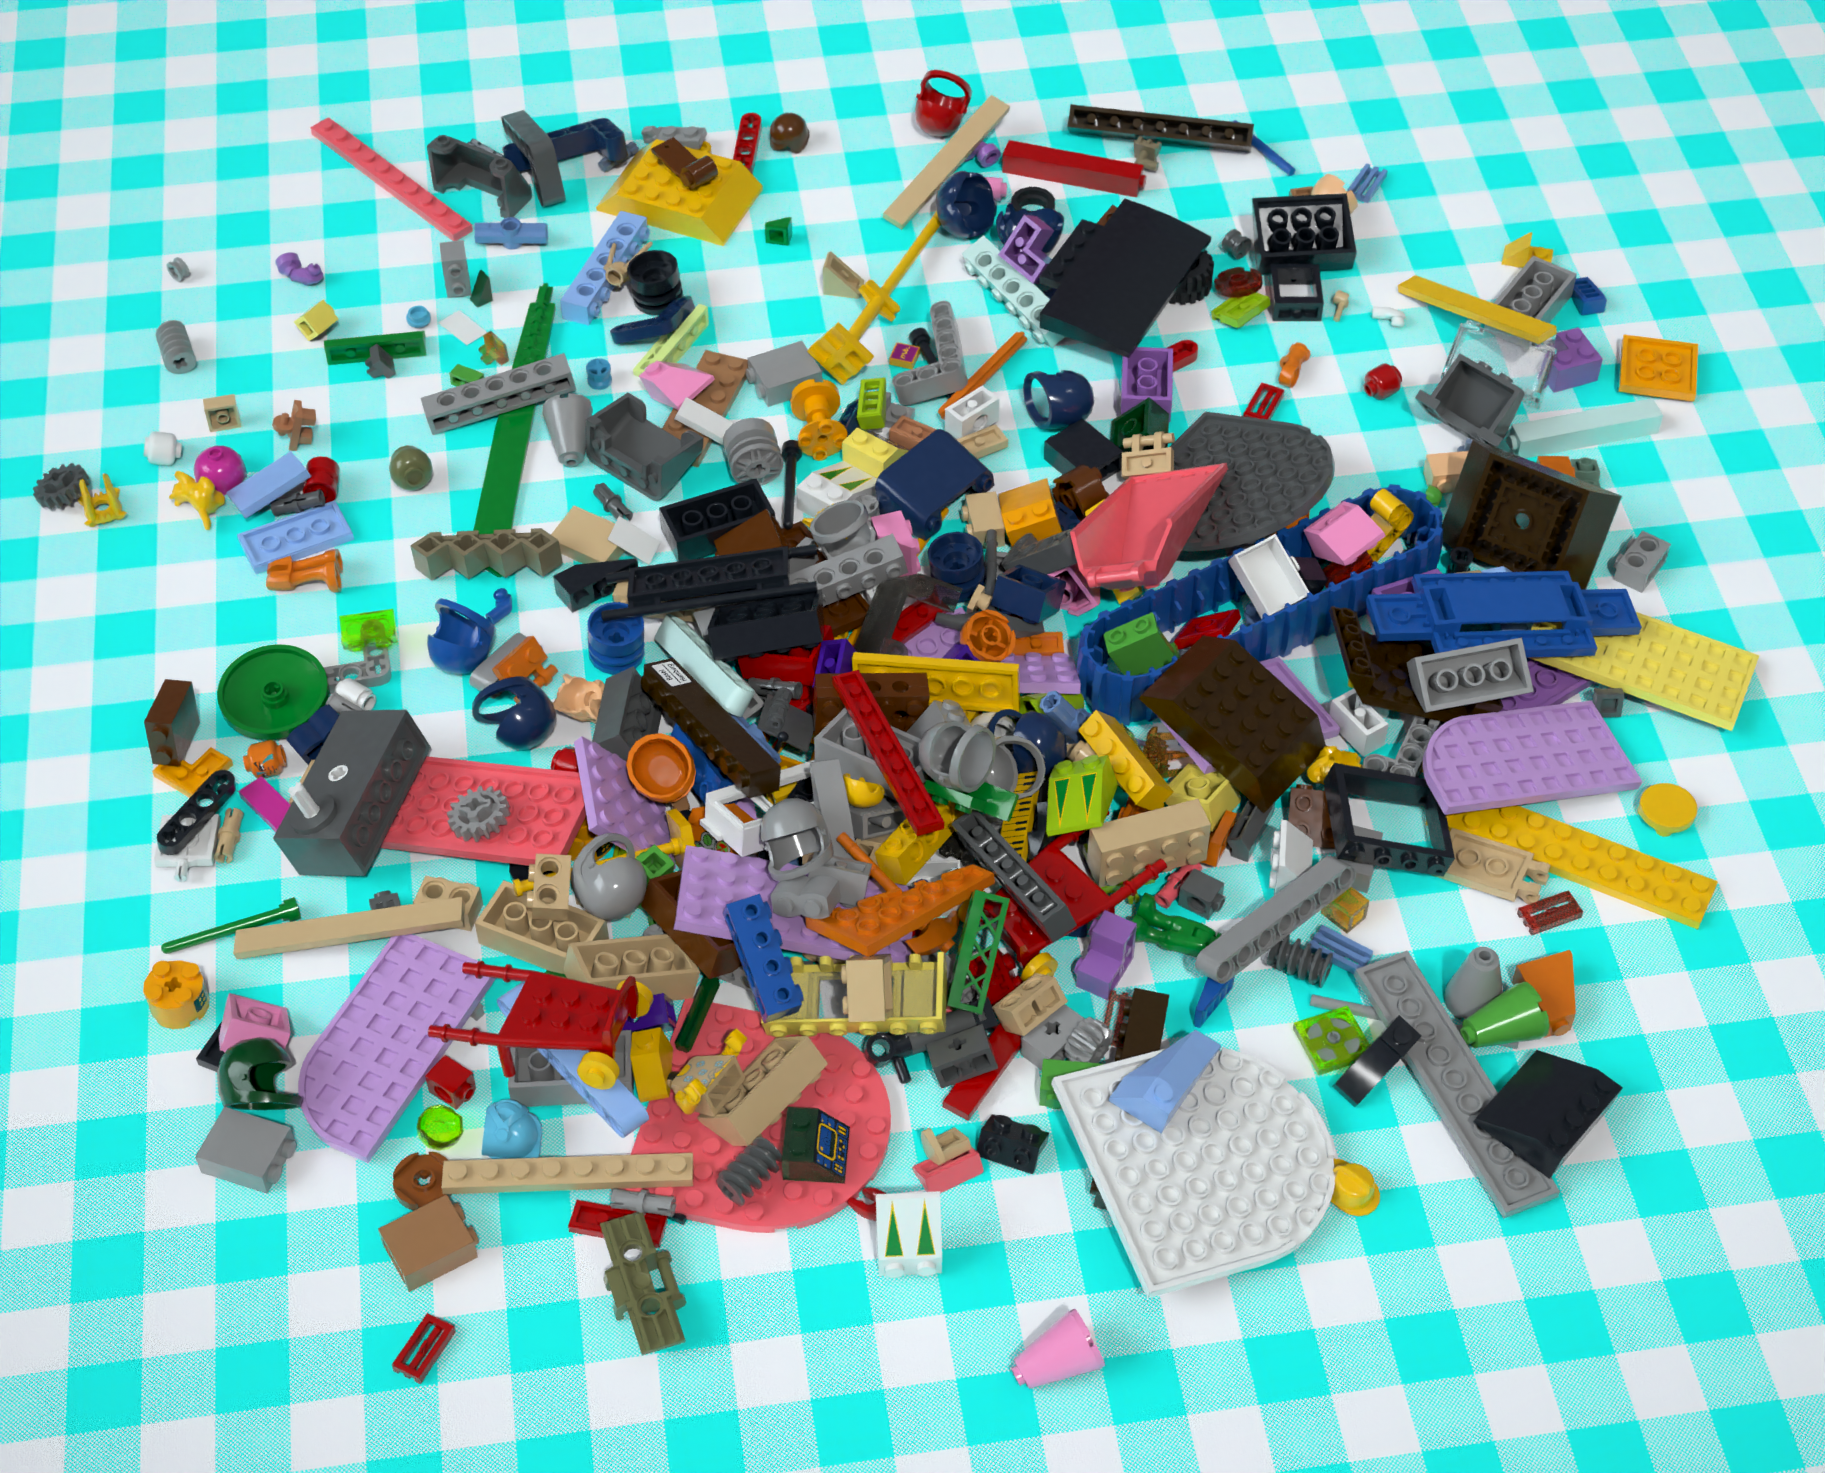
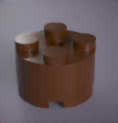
M1079 465L1053 480V483H1056V487L1052 488L1055 502L1060 501L1072 510L1080 521L1086 517L1085 511L1106 499L1110 494L1105 490L1101 482L1102 475L1096 467L1089 468L1086 465Z

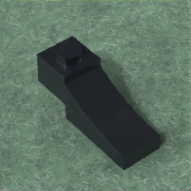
M1398 1015L1369 1044L1332 1087L1350 1104L1356 1107L1391 1068L1404 1057L1422 1035Z

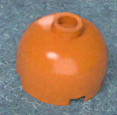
M986 609L975 613L964 623L960 631V644L968 645L973 656L980 661L1001 662L1012 653L1015 647L1016 635L1014 630L1011 631L1007 623L1009 621L1005 616L997 611Z

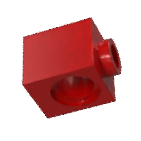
M446 1055L425 1075L429 1093L456 1110L464 1102L469 1101L476 1090L473 1072Z

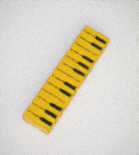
M1038 771L1018 774L1017 787L1013 793L1020 794L1030 789L1036 781ZM1039 790L1033 795L1017 801L1011 820L1009 822L1003 820L1001 836L1025 862L1028 854L1027 832H1032Z

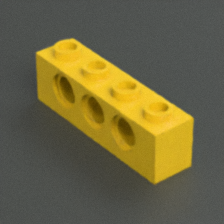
M933 801L945 822L943 830L916 836L906 818L874 852L879 868L894 883L907 885L953 834L955 830L951 823L965 814V812L954 809L956 803L949 801L948 805Z

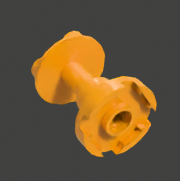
M809 379L801 382L793 389L790 400L793 414L800 420L807 421L808 423L800 430L797 436L798 446L805 454L813 456L817 461H822L828 456L839 452L842 449V442L847 438L845 426L836 420H831V417L840 406L839 390L829 380L823 379V382H815V379Z

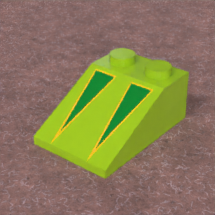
M1091 755L1075 762L1066 760L1054 766L1049 778L1046 826L1048 836L1103 826L1118 787L1108 755L1100 757Z

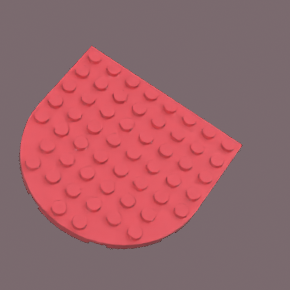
M693 998L685 999L676 1028L670 1040V1044L673 1047L672 1071L680 1072L690 1059L695 1056L721 1054L727 1046L724 1042L725 1039L737 1028L748 1038L742 1045V1049L736 1058L743 1072L776 1037L766 1035L761 1023L762 1017L760 1012L712 1002L691 1051L688 1053L676 1049L675 1041L694 1002ZM817 1033L816 1036L809 1037L828 1065L821 1071L820 1078L814 1083L807 1085L801 1091L802 1096L781 1112V1118L776 1123L769 1125L761 1133L763 1138L770 1141L779 1150L783 1160L782 1162L776 1161L779 1166L777 1173L768 1170L771 1176L770 1180L764 1181L759 1178L762 1183V1187L759 1190L750 1186L754 1193L751 1198L742 1194L745 1200L743 1206L737 1205L722 1193L717 1185L719 1173L727 1170V1166L731 1162H735L736 1157L740 1153H744V1149L747 1146H733L700 1123L697 1117L701 1113L694 1111L690 1115L685 1114L675 1102V1094L670 1089L669 1098L649 1101L646 1109L649 1120L640 1126L631 1155L693 1153V1186L623 1188L621 1190L633 1192L648 1190L650 1194L676 1197V1202H673L676 1203L675 1213L684 1214L687 1220L734 1230L774 1233L775 1229L794 1226L800 1229L816 1224L848 1206L847 1200L850 1197L857 1199L859 1192L870 1180L873 1181L882 1166L891 1134L890 1102L886 1088L874 1065L866 1060L861 1050L843 1036ZM787 1035L785 1037H795L802 1035ZM818 1109L850 1127L845 1179L813 1162ZM831 1132L829 1152L831 1157H833L835 1134Z

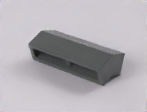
M1248 799L1226 840L1232 848V857L1245 862L1249 861L1274 813L1275 803L1263 813Z

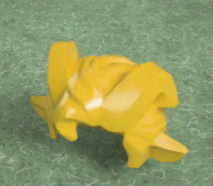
M1325 746L1308 768V778L1312 782L1324 785L1323 781L1334 763L1363 767L1360 764L1361 757L1357 753L1340 751L1337 749V746Z

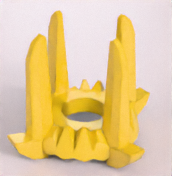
M106 473L102 474L106 489L105 494L102 492L99 495L95 493L94 497H91L84 479H81L79 482L82 497L80 496L78 502L84 507V515L88 519L84 523L86 526L95 527L100 523L104 524L115 519L121 520L127 514V512L122 511V504L118 499L120 489L113 487ZM100 504L109 505L107 509L102 511L95 509Z

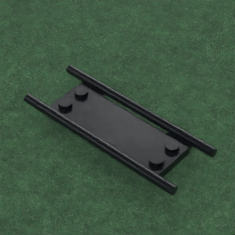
M816 544L792 548L784 546L630 568L628 571L607 573V584L628 581V607L602 611V620L605 622L818 592L816 581L790 585V558L818 555ZM757 588V589H755V590H748V591H741V592H734V593H726V594H719V595H712V596H705V597H698V598H691V599H684V600L669 601V602H662V603H661V601H668V600H675V599H682V598H690V597H697V596H704V595H711V594H718V593H725V592H732V591H739V590H747V589Z

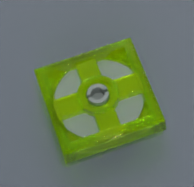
M1348 1005L1293 1023V1030L1318 1076L1350 1066L1369 1046L1368 1040Z

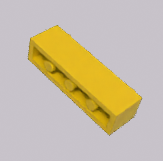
M1095 710L1078 729L1098 757L1108 755L1117 781L1136 805L1151 811L1156 810L1172 795L1174 791L1116 718Z

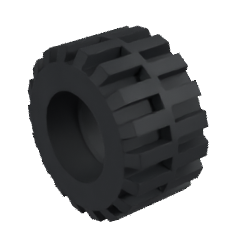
M1207 250L1202 253L1174 293L1170 303H1180V305H1186V303L1193 304L1196 303V300L1201 301L1204 299V296L1209 295L1212 288L1214 261H1212L1211 254H1207Z

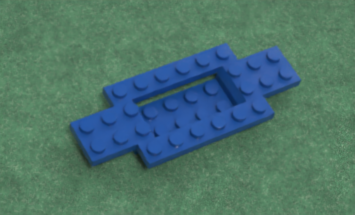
M1568 571L1414 574L1411 582L1415 594L1367 595L1366 606L1377 641L1431 640L1435 654L1522 638L1526 658L1595 656L1597 645L1593 636L1639 635L1642 628L1627 589L1581 590L1578 582H1572ZM1562 623L1561 629L1459 632L1462 624Z

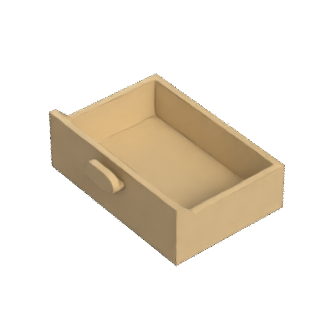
M575 505L551 533L553 537L559 540L561 554L583 564L615 561L625 551L607 540L615 523Z

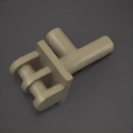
M1139 136L1137 141H1134V158H1137L1135 163L1144 165L1146 169L1157 171L1159 167L1157 156L1160 153L1162 142L1153 143L1152 139L1147 141L1144 140V137Z

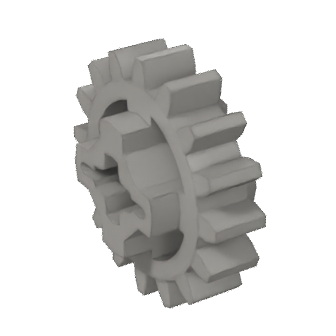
M479 786L476 792L468 789V795L465 797L458 795L459 802L450 804L452 810L447 812L449 818L447 822L456 837L462 836L464 841H468L473 837L475 842H478L480 836L483 835L489 839L490 832L499 833L498 826L506 825L505 817L511 814L508 809L510 805L506 797L503 796L501 790L494 791L492 786L488 787L486 791L483 790L482 786Z

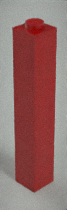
M1012 140L1008 141L1003 152V173L1137 198L1140 189L1145 188L1147 175H1143L1144 165Z

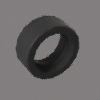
M1021 188L1011 197V203H1013L1016 212L1022 210L1023 208L1021 207L1029 204L1055 210V198L1051 192L1044 188Z

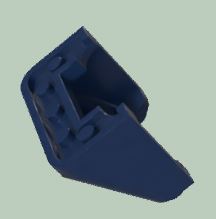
M937 429L882 471L876 480L875 490L880 515L901 510L904 519L909 520L911 523L912 534L926 541L937 533L942 526L941 510L971 486L976 493H985L995 485L992 472L949 432Z

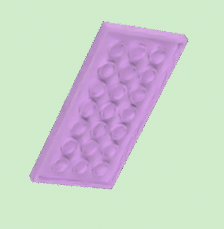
M686 845L674 930L733 940L723 915L726 904L760 894L763 902L767 901L772 912L770 922L773 929H778L783 942V945L780 946L781 949L818 956H830L840 960H848L852 955H862L806 928V919L803 915L783 917L773 913L771 893L779 881L773 880L768 870L770 860L758 857H741L731 852H721ZM788 863L779 871L792 870L800 866ZM869 878L865 898L886 892L875 879ZM896 884L898 887L902 889V891L914 888L911 886ZM839 902L836 905V907H841L842 909H850L849 907L841 905ZM912 932L903 936L897 942L891 943L879 950L876 954H891L893 963L909 962V955L912 950L905 941L912 939Z

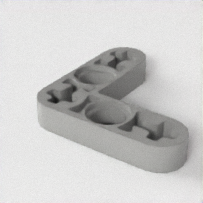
M371 619L361 625L360 632L364 661L323 667L329 683V694L334 693L336 685L343 681L345 676L350 673L358 674V677L353 680L367 688L381 686L390 681L392 674L384 624L380 620ZM376 631L377 639H371V632ZM374 649H380L383 651L381 654L376 656H372L369 654L370 651ZM380 665L381 673L376 674L375 666Z

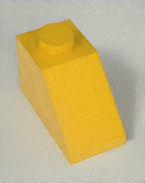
M661 1027L632 1032L630 1059L640 1102L669 1098L670 1088L667 1084V1078L672 1072V1045Z

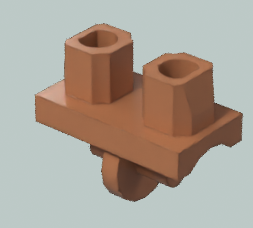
M294 400L291 417H289L288 413H282V415H278L273 419V429L280 436L287 434L290 438L289 450L297 451L298 444H311L312 428L301 426H315L316 410L302 408V400Z

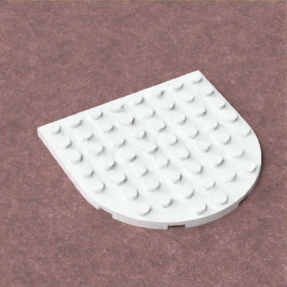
M1227 1048L1219 1050L1162 1133L1109 1102V1098L1126 1075L1165 1049L1053 1077L1052 1087L1147 1299L1263 1266L1290 1254L1313 1234L1329 1207L1335 1186L1333 1158L1335 1154L1327 1127L1318 1110L1304 1092L1299 1093L1285 1080L1286 1076L1255 1057Z

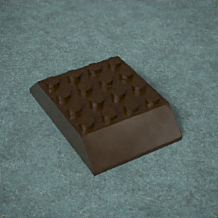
M1202 636L1139 697L1149 709L1263 813L1315 761L1320 751L1326 746L1318 715L1233 639Z

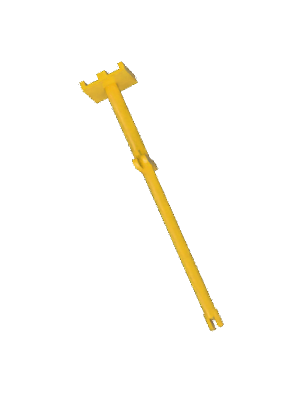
M937 211L881 288L871 279L860 286L858 290L868 304L850 329L847 330L837 322L807 350L842 385L874 358V355L859 340L876 316L880 314L892 322L896 317L895 314L900 311V306L890 295L940 227L941 223L938 219Z

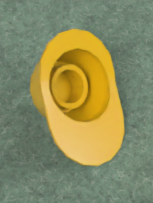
M1333 1158L1335 1186L1330 1202L1349 1215L1365 1216L1375 1211L1380 1202V1192L1372 1173L1361 1164L1349 1163L1342 1159Z

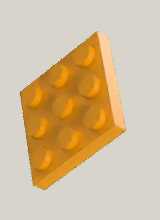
M1623 334L1618 392L1694 402L1697 387L1698 344Z

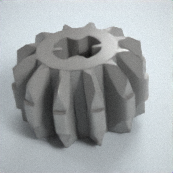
M1091 1017L1080 1021L1076 1029H1073L1072 1034L1068 1037V1042L1064 1048L1065 1057L1069 1061L1099 1063L1104 1058L1105 1053L1109 1050V1045L1113 1041V1031L1103 1022Z

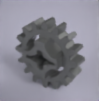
M70 463L67 467L61 464L59 469L53 467L48 473L43 474V479L36 481L38 486L33 487L35 492L33 496L42 508L48 507L51 510L56 505L59 509L64 503L66 505L71 504L74 501L73 498H80L78 495L81 493L79 482L81 479H84L86 486L89 485V476L80 464L75 466L74 463Z

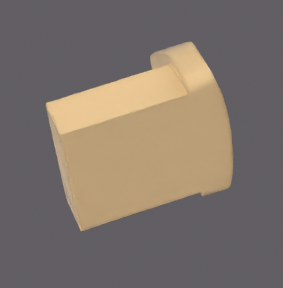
M955 1127L936 1137L931 1128L921 1132V1141L926 1156L938 1165H942L946 1161L972 1149L969 1138Z

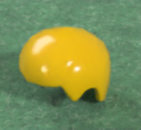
M849 773L842 774L848 804L851 806L869 808L883 800L885 790L882 785L866 782L863 777H860L858 780L852 779Z

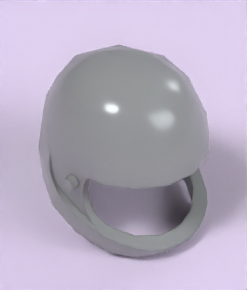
M845 500L826 507L816 515L810 525L811 534L819 546L818 550L823 553L826 559L877 540L876 531L870 524L872 519L868 516L865 505L858 500Z
M940 722L924 732L919 743V760L922 769L937 784L959 792L970 793L977 790L987 779L995 759L996 742L994 734L988 728L978 724L968 729L961 722Z
M1019 736L995 737V759L985 782L1014 792L1018 781L1017 764L1011 752L1003 744H1019L1029 750L1036 759L1038 773L1036 781L1030 789L1020 794L1016 793L1019 795L1018 800L1036 793L1044 781L1046 770L1043 756L1038 747L1031 741Z
M799 798L784 799L770 807L763 816L761 842L766 844L765 850L769 852L770 862L768 870L773 880L784 881L806 875L820 868L832 858L834 849L830 832L823 815L814 804ZM821 851L814 859L800 867L779 871L783 866L800 856Z
M606 833L595 837L581 850L574 861L571 872V885L576 898L589 914L606 921L624 918L635 912L644 900L647 875L641 862L635 859V850L632 842L621 834ZM611 841H619L625 844L627 850L626 857H618L606 861L602 865H597L594 855L600 846Z

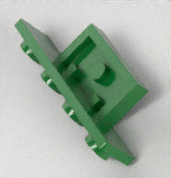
M932 778L926 780L924 785L927 792L933 794V801L948 805L949 801L956 803L954 809L971 814L972 810H977L1007 822L1011 820L1019 795L986 782L970 793L949 789L937 784Z

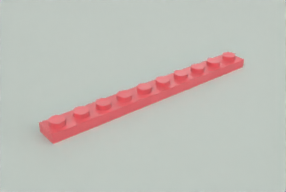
M328 117L310 127L314 137L452 241H457L473 231L470 222Z

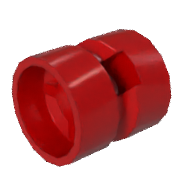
M323 456L310 459L306 464V469L311 477L304 481L303 494L322 490L325 496V504L334 501L337 495V483L340 472L338 463L331 458Z

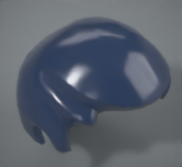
M1009 203L1004 217L1003 211L998 214L996 228L1003 245H1005L1024 215L1037 216L1051 227L1054 232L1041 250L1045 254L1052 251L1057 245L1064 228V216L1050 208L1038 209L1033 212H1027L1026 209H1022L1016 212L1013 203Z

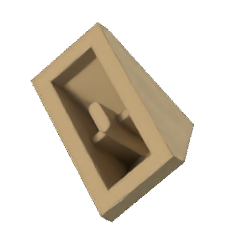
M828 252L823 266L824 295L859 298L861 293L858 289L864 285L865 280L833 252Z

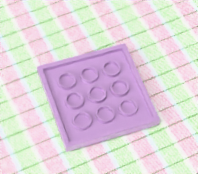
M583 736L574 741L589 831L598 836L606 833L621 834L632 842L635 851L652 847L654 844L657 846L670 842L665 804L650 800L636 790L629 779L627 762L617 754H612L598 743L592 742ZM611 841V843L626 850L624 843ZM672 853V854H668V856H669V857L672 859V861L675 863L673 853Z

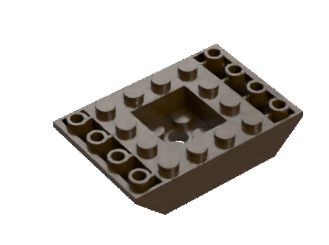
M1473 439L1442 523L1443 541L1453 549L1456 547L1468 548L1473 552L1474 558L1496 567L1504 566L1512 572L1568 571L1572 582H1578L1581 590H1586L1622 496ZM1519 513H1524L1529 517V525L1527 527L1518 525L1516 517Z

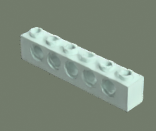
M983 235L962 252L966 261L964 267L971 275L976 274L978 276V281L985 289L990 287L995 299L998 302L1003 300L1006 303V309L1011 315L1017 314L1020 317L1018 319L1027 330L1031 328L1033 335L1041 344L1045 342L1053 348L1065 336L1040 328V312L1050 299L1037 286L998 255L1000 251Z

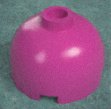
M213 446L205 449L198 455L194 464L196 483L200 477H206L214 483L215 490L223 495H227L226 492L242 483L245 477L247 478L246 467L241 455L227 446Z

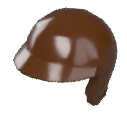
M783 113L777 116L770 126V147L776 151L790 147L791 151L795 154L800 153L807 145L810 136L805 120L795 113Z

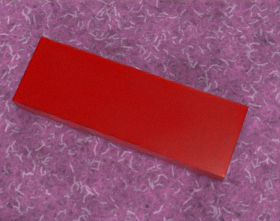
M576 1200L568 1229L571 1233L604 1238L600 1223L630 1215L637 1211L613 1209L609 1205ZM646 1213L644 1218L654 1247L660 1249L668 1218L664 1215Z

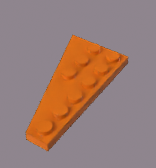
M972 864L943 873L941 880L935 882H926L925 880L915 882V888L902 892V889L899 887L858 900L857 906L850 909L836 907L827 918L812 919L805 917L806 928L869 957L891 943L897 942L910 932L919 929L934 918L940 917L953 907L962 904V902L971 897L973 891H983L995 884L994 873Z

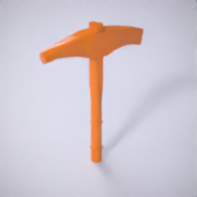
M845 832L836 838L847 851L846 853H849L856 861L872 864L870 875L886 892L899 888L857 845V842L855 843ZM954 910L946 918H935L919 928L921 930L919 936L908 939L905 943L915 954L921 956L934 954L939 950L946 954L956 944L951 938L956 934L960 923L958 911Z

